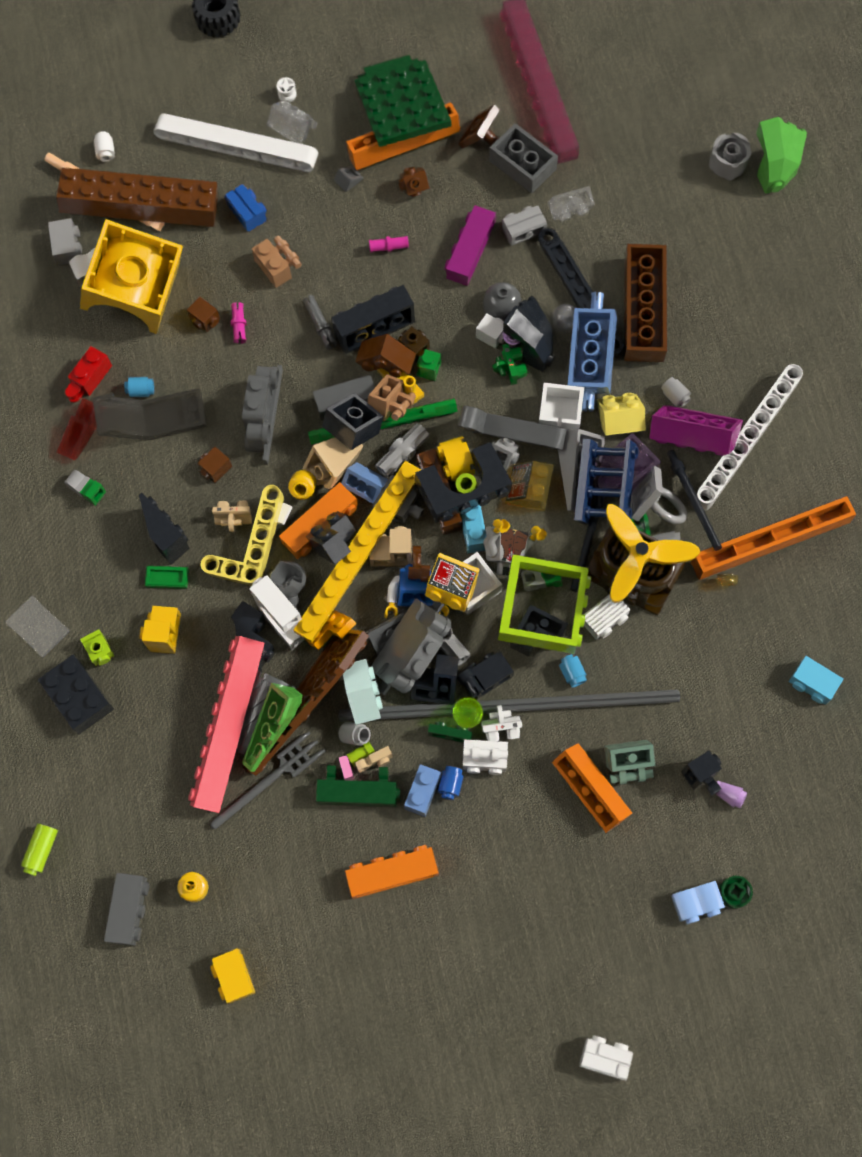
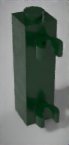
M327 765V780L317 779L316 802L318 805L396 807V801H400L401 788H397L396 782H388V767H379V781L336 780L337 768L335 765Z

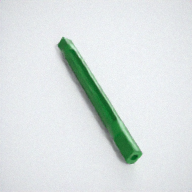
M454 398L406 409V414L397 421L393 420L390 414L385 421H382L380 429L458 412L456 400ZM324 428L308 432L311 445L335 438Z

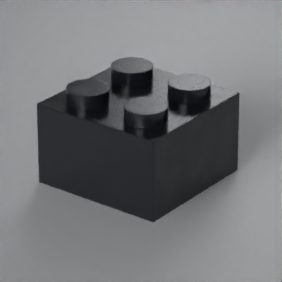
M353 393L326 409L322 427L350 450H353L379 434L384 416L356 393Z

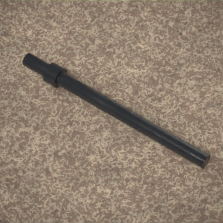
M669 450L667 455L672 463L671 468L674 474L678 476L713 549L718 551L722 548V545L685 473V466L682 461H679L675 451Z
M601 478L599 488H607L609 479ZM596 496L593 508L601 509L605 497ZM599 517L590 518L579 560L575 566H586ZM573 578L571 591L578 592L580 579Z

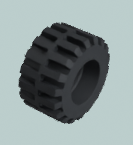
M193 0L192 10L199 30L201 29L202 33H207L208 36H226L228 32L232 33L233 28L236 29L238 23H240V10L237 0Z

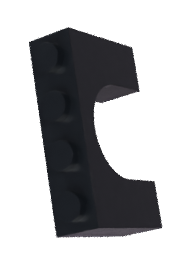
M491 442L472 449L471 457L473 464L481 478V484L472 492L462 494L448 489L444 485L435 465L415 472V483L435 523L439 521L446 522L456 514H465L473 507L487 505L491 500L497 497L499 499L504 498L511 492L512 482Z

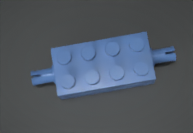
M596 292L591 293L590 309L574 308L568 386L584 387L582 411L587 412V407L589 412L594 411L595 394H610L617 316L615 309H602L604 294L598 292V299Z

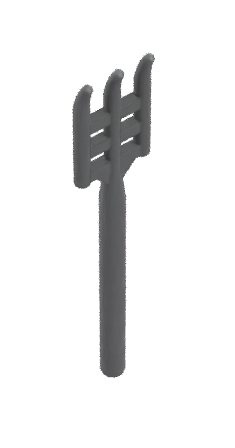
M307 732L298 737L276 756L278 760H281L280 767L210 823L211 828L217 829L278 779L283 772H289L295 778L317 760L325 750L317 752L310 758L306 753L318 741L316 740L302 749L299 744L311 733ZM293 748L299 751L296 755L291 751ZM287 753L291 757L289 761L284 758ZM302 756L306 760L303 764L299 761V758ZM293 763H296L298 765V768L296 770H294L291 766Z

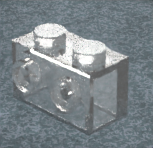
M590 186L553 196L548 201L553 221L558 219L566 221L572 218L571 215L578 214V216L588 214L589 210L595 205Z

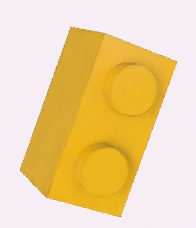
M240 949L232 950L212 959L213 965L210 967L214 978L219 979L221 987H218V991L222 1001L226 1000L227 1003H233L256 993Z

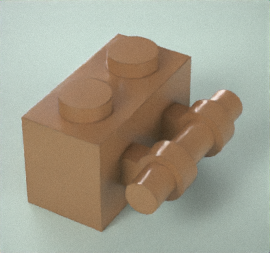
M280 236L274 238V242L277 244L275 247L266 239L252 248L255 262L275 288L292 278L290 266L293 265L295 269H298L302 265L298 260L297 254L290 250L289 244L286 240H282ZM284 253L286 259H283V257L280 254Z
M387 374L368 395V404L384 416L383 421L390 414L391 418L397 421L406 414V409L414 404L416 395L413 392L409 394L403 393L404 381Z

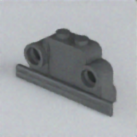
M277 365V367L258 366L256 375L248 376L242 419L246 428L245 450L247 452L264 453L263 462L265 465H268L283 372L281 365Z
M415 598L371 665V667L373 666L374 674L383 680L378 687L382 694L385 695L391 686L401 693H407L413 687L415 680L422 676L441 647L443 637L447 635L451 628V620L439 614L444 606L443 603L434 601L432 606L429 607Z

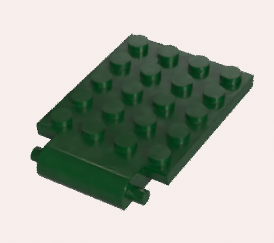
M408 54L363 67V74L357 75L358 79L354 80L378 147L452 127L450 116L426 60L411 59Z

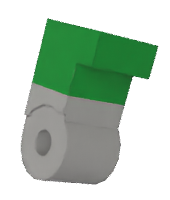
M75 469L64 482L71 490L94 506L97 505L106 493L102 484L84 476Z
M525 570L521 573L524 590L526 591L563 586L561 576L530 570Z

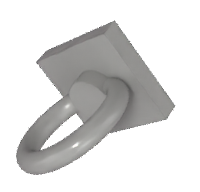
M653 466L632 491L630 504L632 519L639 521L648 509L651 508L659 517L669 523H684L687 519V510L684 504L675 494L662 487L661 469ZM660 496L668 499L676 507L679 516L668 513L657 503Z

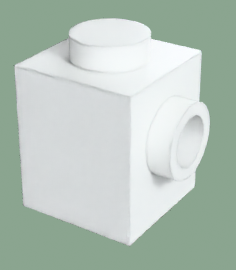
M486 313L476 328V338L496 349L499 343L503 344L505 341L503 338L504 321Z

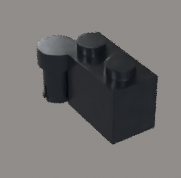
M500 651L487 654L483 658L484 661L478 665L476 663L471 664L457 676L461 685H465L472 698L477 697L479 699L513 677L514 671Z

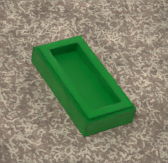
M147 566L145 587L187 589L189 568Z

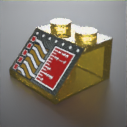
M536 461L512 465L510 475L512 488L511 492L506 496L505 504L545 511L554 465Z

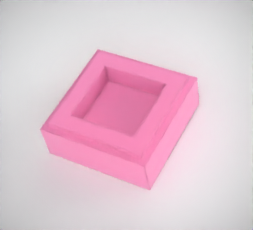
M339 757L344 779L352 781L354 777L348 757Z

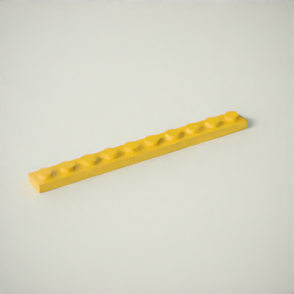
M404 461L348 546L351 552L337 563L302 616V620L294 628V633L313 643L416 485L415 472L421 469Z

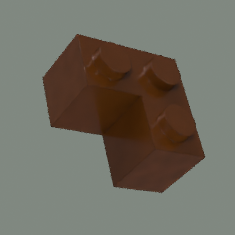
M384 334L362 341L355 362L362 366L365 371L372 372L383 368L389 372L390 376L400 378L410 375L416 353L390 335Z

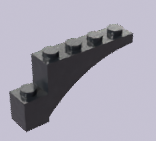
M242 601L230 618L235 624L236 636L265 643L258 666V671L262 672L261 668L265 662L269 663L275 649L270 642L256 634L261 632L266 624L264 614Z

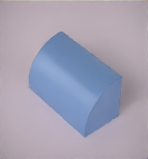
M357 462L347 468L341 484L347 490L374 503L388 479Z

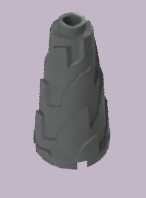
M258 670L236 752L243 755L247 751L271 683L289 686L288 683L266 673L263 675V678H260L262 672Z

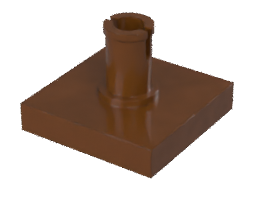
M493 105L475 115L458 145L464 149L483 138L489 146H492L499 137L489 127L498 114L499 109Z

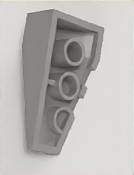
M581 429L567 430L563 450L558 449L567 510L575 512L583 439H592L598 443L599 447H604L605 436ZM603 456L596 458V467L598 463H601Z

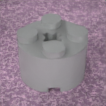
M739 133L720 135L714 142L709 159V168L718 176L729 181L743 174L751 156L749 140Z

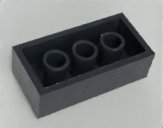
M404 285L392 287L388 292L375 295L364 303H357L353 308L340 311L332 317L334 334L344 354L346 355L359 349L361 342L384 334L389 335L415 323L414 302Z

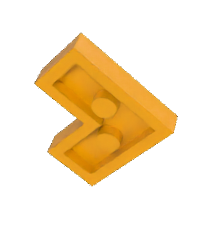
M333 610L313 643L306 639L305 641L319 650L332 635L343 639L356 625V622L351 617Z

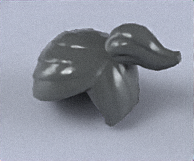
M279 561L269 578L290 603L297 608L300 603L298 593L306 582L305 571L298 563Z

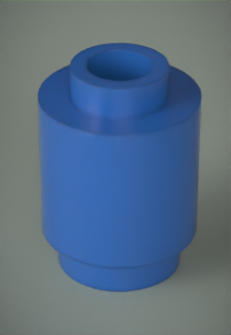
M446 766L445 771H442L438 788L442 798L454 800V797H459L464 777L462 769Z

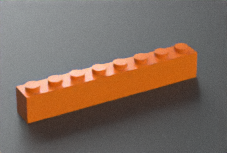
M846 496L721 544L722 548L718 551H715L713 547L703 550L696 558L691 560V564L698 579L701 580L846 525L853 520L856 512Z

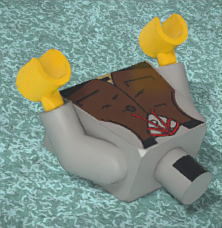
M496 519L493 521L494 527H486V538L483 541L487 561L497 562L496 575L509 576L513 555L525 556L527 551L536 543L535 539L539 541L544 540L547 532L538 526H533L531 529L532 535L530 536L528 532L509 529L510 523L505 519H502V521Z

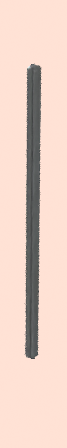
M678 690L455 702L453 705L438 703L386 706L380 709L379 712L380 719L493 713L497 712L498 705L502 706V711L511 710V712L670 703L680 701V692ZM351 709L339 710V721H354Z

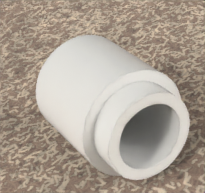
M107 132L97 133L94 138L96 158L103 162H108L115 157L113 139Z

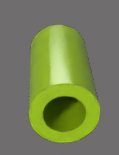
M469 473L461 474L456 480V488L462 494L472 492L480 485L476 478Z
M37 823L21 866L25 867L23 872L35 876L37 872L42 873L58 830Z

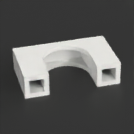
M267 575L256 579L252 583L250 591L259 611L264 614L267 622L289 648L293 650L305 640L294 633V628L302 620L300 613Z

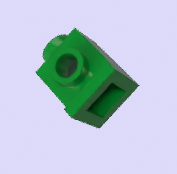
M425 349L423 356L420 355L418 359L416 376L435 381L441 365V353Z

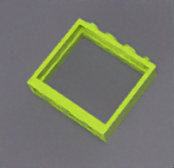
M513 555L498 640L574 654L576 647H581L582 635L579 634V629L584 627L585 615L582 614V609L587 607L588 595H585V589H589L591 576H588L589 568ZM519 569L580 579L571 639L509 628Z

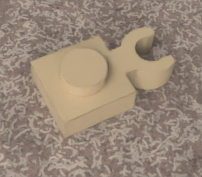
M387 746L368 755L369 757L355 762L359 773L372 766L378 765V767H382L390 762L389 759L393 758Z

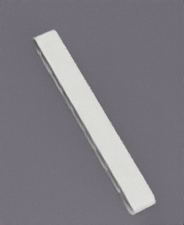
M160 114L154 128V134L163 140L305 172L313 170L318 156V151L311 146L169 114Z
M791 364L785 368L740 431L733 451L729 455L722 456L698 490L697 497L704 511L711 508L797 387L803 375V370L800 366ZM767 404L772 405L774 409L769 408ZM756 419L763 421V424L758 423ZM745 435H751L753 439H748ZM734 450H740L742 454H736ZM723 465L730 466L731 470L725 469ZM716 480L720 485H714L712 481ZM700 496H707L709 501L702 500Z

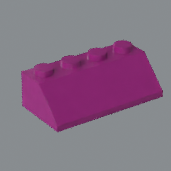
M664 405L652 415L649 439H654L657 443L661 444L673 443L677 447L685 448L688 446L695 448L696 451L705 452L708 450L715 452L716 455L725 456L729 455L735 448L743 420Z

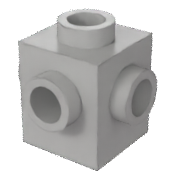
M500 438L496 443H492L505 470L511 464H516L519 453H517L519 445L509 438Z

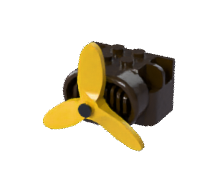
M609 504L606 508V515L610 526L590 561L588 576H591V582L601 586L610 594L612 602L617 603L624 600L630 605H637L658 616L684 568V562L696 558L700 553V549L695 544L686 541L658 540L638 530L623 510L613 504Z

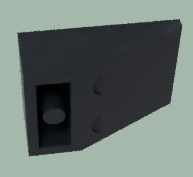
M141 493L139 498L149 536L157 550L172 565L190 549L187 544L189 539L185 536L183 529L178 524L174 525L171 517L164 510L161 511L158 508V504L151 496L147 498Z

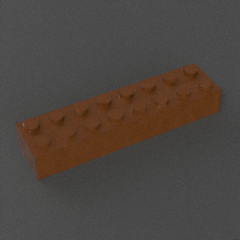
M62 167L56 198L59 213L214 227L218 202L217 182Z

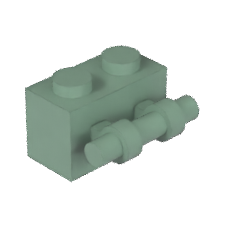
M648 740L604 745L606 767L612 772L617 771V774L609 775L610 784L619 783V785L626 784L627 781L638 780V782H643L646 779L654 778L652 769L645 770V767L655 766L653 744ZM636 769V772L626 773V770Z

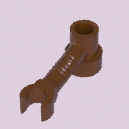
M413 546V567L408 568V579L428 582L430 578V565H421V546Z

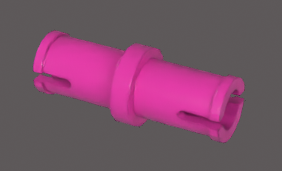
M386 236V239L369 240L370 252L385 250L392 252L395 249L409 248L407 236L395 238Z
M235 302L231 304L234 343L239 344L240 336L242 344L246 342L245 326L247 324L244 319L243 303L238 302L239 307L237 310V303Z

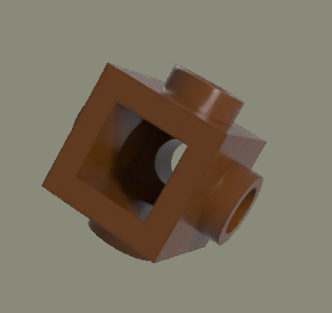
M409 167L399 174L401 179L398 180L400 190L404 191L408 196H418L422 194L421 191L430 189L426 172L422 167Z

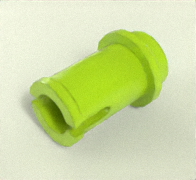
M368 741L346 755L352 765L355 766V762L369 757L368 755L374 753L375 750Z

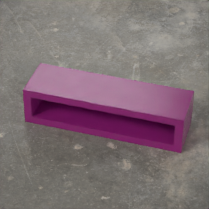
M475 205L472 212H468L465 228L462 227L460 229L459 241L454 243L451 251L452 257L447 259L444 266L446 279L466 286L469 285L496 223V212Z

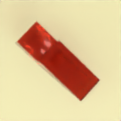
M82 398L75 416L71 415L56 453L76 461L92 437L106 407Z

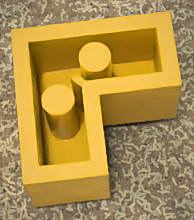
M152 606V611L148 613L144 627L142 626L140 629V639H142V642L150 652L175 654L181 618L178 608Z

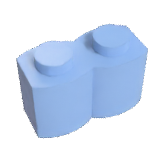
M716 881L671 895L680 922L686 921L687 924L699 921L698 916L707 914L708 918L721 914L720 909L725 907Z

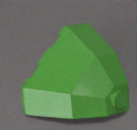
M776 117L761 121L756 132L764 151L757 177L765 194L780 191L797 174L807 135L806 130L802 128L799 130L796 125L790 122L785 123L782 118Z

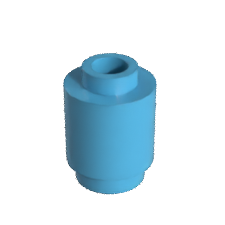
M128 377V381L124 383L125 394L129 393V397H149V395H154V380L148 379V377Z
M571 654L561 659L562 663L559 664V667L567 684L574 688L587 681L585 677L587 674L578 656L573 657Z

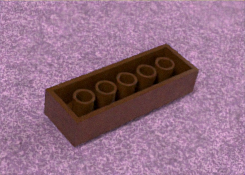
M627 244L624 268V361L664 362L667 353V245Z

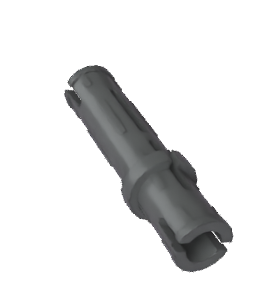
M309 295L310 302L305 297L303 303L317 328L318 336H321L326 349H333L330 342L335 348L338 343L315 297Z

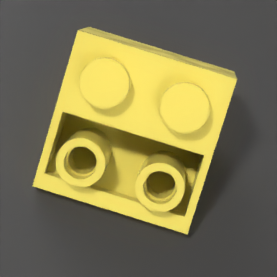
M624 393L622 396L616 397L606 395L601 399H597L601 426L606 436L646 431L645 407L637 394Z

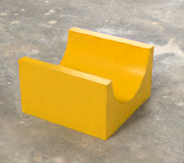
M106 219L81 288L80 309L88 311L94 305L117 307L139 317L146 323L149 332L157 334L179 268L183 246Z

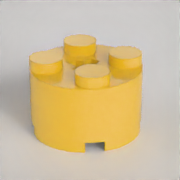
M463 436L439 443L436 450L440 462H443V470L447 481L450 480V482L456 481L463 473L475 475V469L471 470L470 468L473 460L467 443L463 442Z

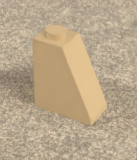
M337 438L313 445L302 469L308 470L315 476L317 486L322 484L324 488H333L344 475L347 468L358 458L363 445L361 444L355 449L350 450Z

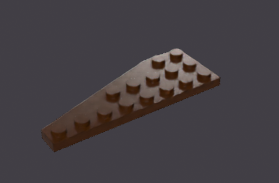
M351 629L343 639L333 635L296 689L303 696L301 705L297 709L294 718L255 772H251L245 765L242 769L255 776L264 770L268 761L297 727L309 717L310 712L344 672L352 667L355 662V656L367 644L366 640L369 637L367 633Z

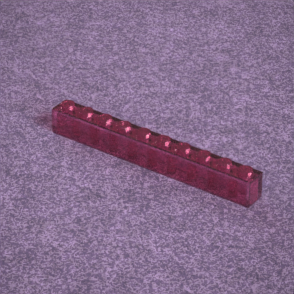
M525 0L504 1L500 17L502 22L506 24L507 36L511 38L512 51H516L517 65L522 68L523 81H526L528 84L527 92L533 98V109L538 112L539 125L544 128V139L546 142H549V149L558 155L557 164L578 159L580 147Z

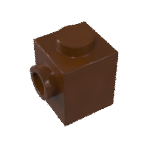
M200 296L187 309L192 324L198 329L202 328L208 332L219 323L220 316L218 310Z
M216 447L209 453L203 454L198 462L201 469L199 473L206 480L211 479L214 483L232 467L230 459Z

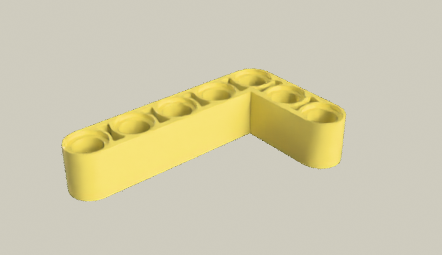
M268 485L262 491L244 562L207 555L201 561V568L205 573L212 577L252 586L256 579L263 578L284 501L283 493L277 486ZM271 492H278V496L274 500L268 499ZM271 511L272 517L269 520H264L263 515ZM262 531H266V538L263 540H259L258 534ZM261 551V558L253 560L254 552ZM216 561L215 569L208 570V564ZM236 566V572L233 575H228V568ZM250 571H256V577L253 580L247 579Z

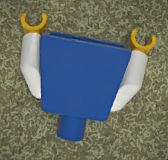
M413 563L407 564L405 568L400 569L399 576H395L388 586L387 602L389 606L384 613L386 619L388 611L394 612V617L397 616L398 609L395 607V603L398 606H411L415 598L427 606H432L434 603L433 600L425 596L428 582L408 579V568L413 567ZM444 605L441 611L444 613V616H447L449 608Z

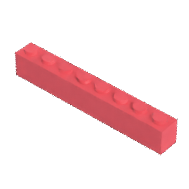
M235 636V640L232 639L230 642L229 652H231L229 661L226 660L224 664V681L219 683L217 694H220L218 703L215 702L213 705V721L206 730L208 740L206 745L202 746L200 758H202L201 766L196 768L194 779H196L195 788H191L188 800L191 801L190 805L193 807L217 813L220 812L264 642L242 636Z

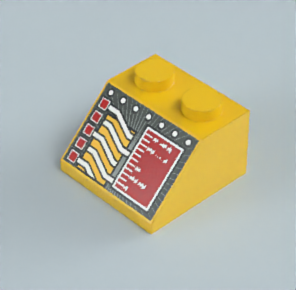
M439 553L427 583L425 596L435 602L448 605L452 609L465 612L474 594L479 569Z

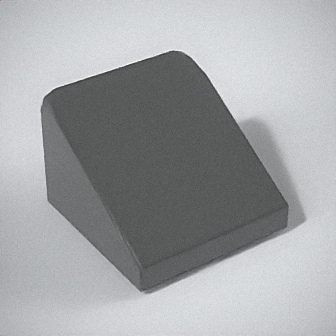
M352 166L338 169L334 181L344 191L350 190L363 180V177Z

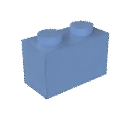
M420 764L404 805L405 810L426 817L441 778V772Z

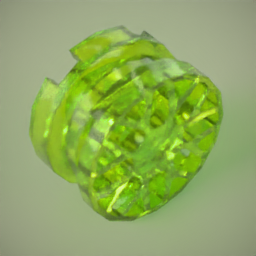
M463 697L455 703L453 717L459 726L472 728L480 723L483 717V709L476 699Z

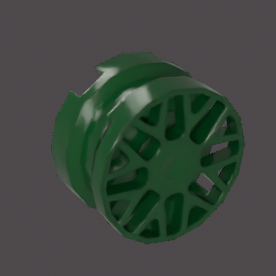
M731 876L725 879L719 887L724 905L731 909H738L747 905L753 896V888L750 882L742 876Z

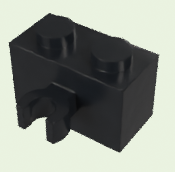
M710 750L688 763L681 771L693 790L702 784H705L711 796L721 790V787L713 777L722 769L720 766L722 763L715 753L712 754Z

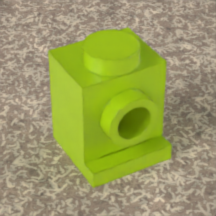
M99 629L80 639L95 666L98 664L104 665L110 661V658L115 656L104 634Z

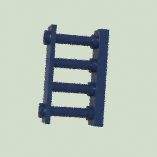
M583 439L574 520L581 524H589L591 517H607L606 509L591 507V500L594 496L620 497L619 508L631 519L632 509L630 504L635 459L638 458L639 454L637 444L631 440H626V448L599 447L598 443L592 439ZM598 456H625L624 468H597L595 466L596 458ZM596 476L622 477L621 489L594 488V478Z

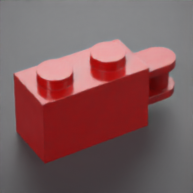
M90 346L68 375L71 383L65 390V394L70 402L76 403L84 394L90 396L112 367L106 354Z

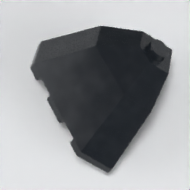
M530 296L528 300L522 301L519 307L514 306L503 323V333L524 343L522 362L543 372L546 366H551L555 358L553 356V328L535 297Z

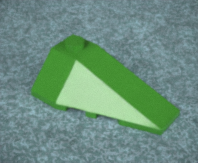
M271 683L242 762L251 772H255L296 715L303 695L295 688Z

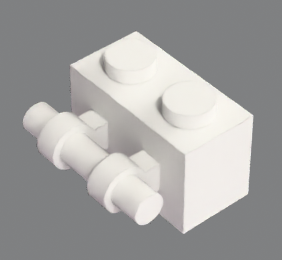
M464 740L463 769L467 770V773L478 774L481 770L489 771V774L501 775L507 769L508 742Z

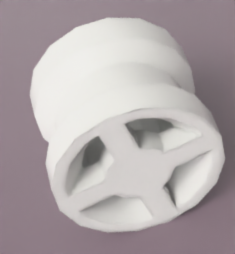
M286 77L280 79L276 85L279 99L283 102L293 101L296 98L294 81Z

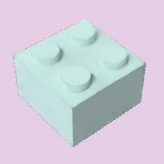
M366 659L356 661L350 669L344 672L343 679L355 724H361L380 719L379 710L383 709L380 696L376 697L380 693L376 680L372 681L376 679L373 666L368 667Z

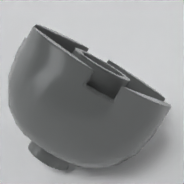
M495 283L484 294V313L505 321L514 306L519 307V304L522 302L520 292L510 283Z

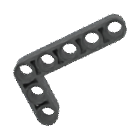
M464 405L461 406L457 426L467 431L509 438L514 441L563 450L567 429L489 414L478 408Z

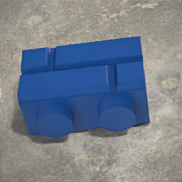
M242 184L235 188L234 191L232 190L225 194L227 206L247 232L256 228L257 225L259 226L266 222L265 213L267 210L262 202L258 203L255 200L256 196L252 189L247 190Z

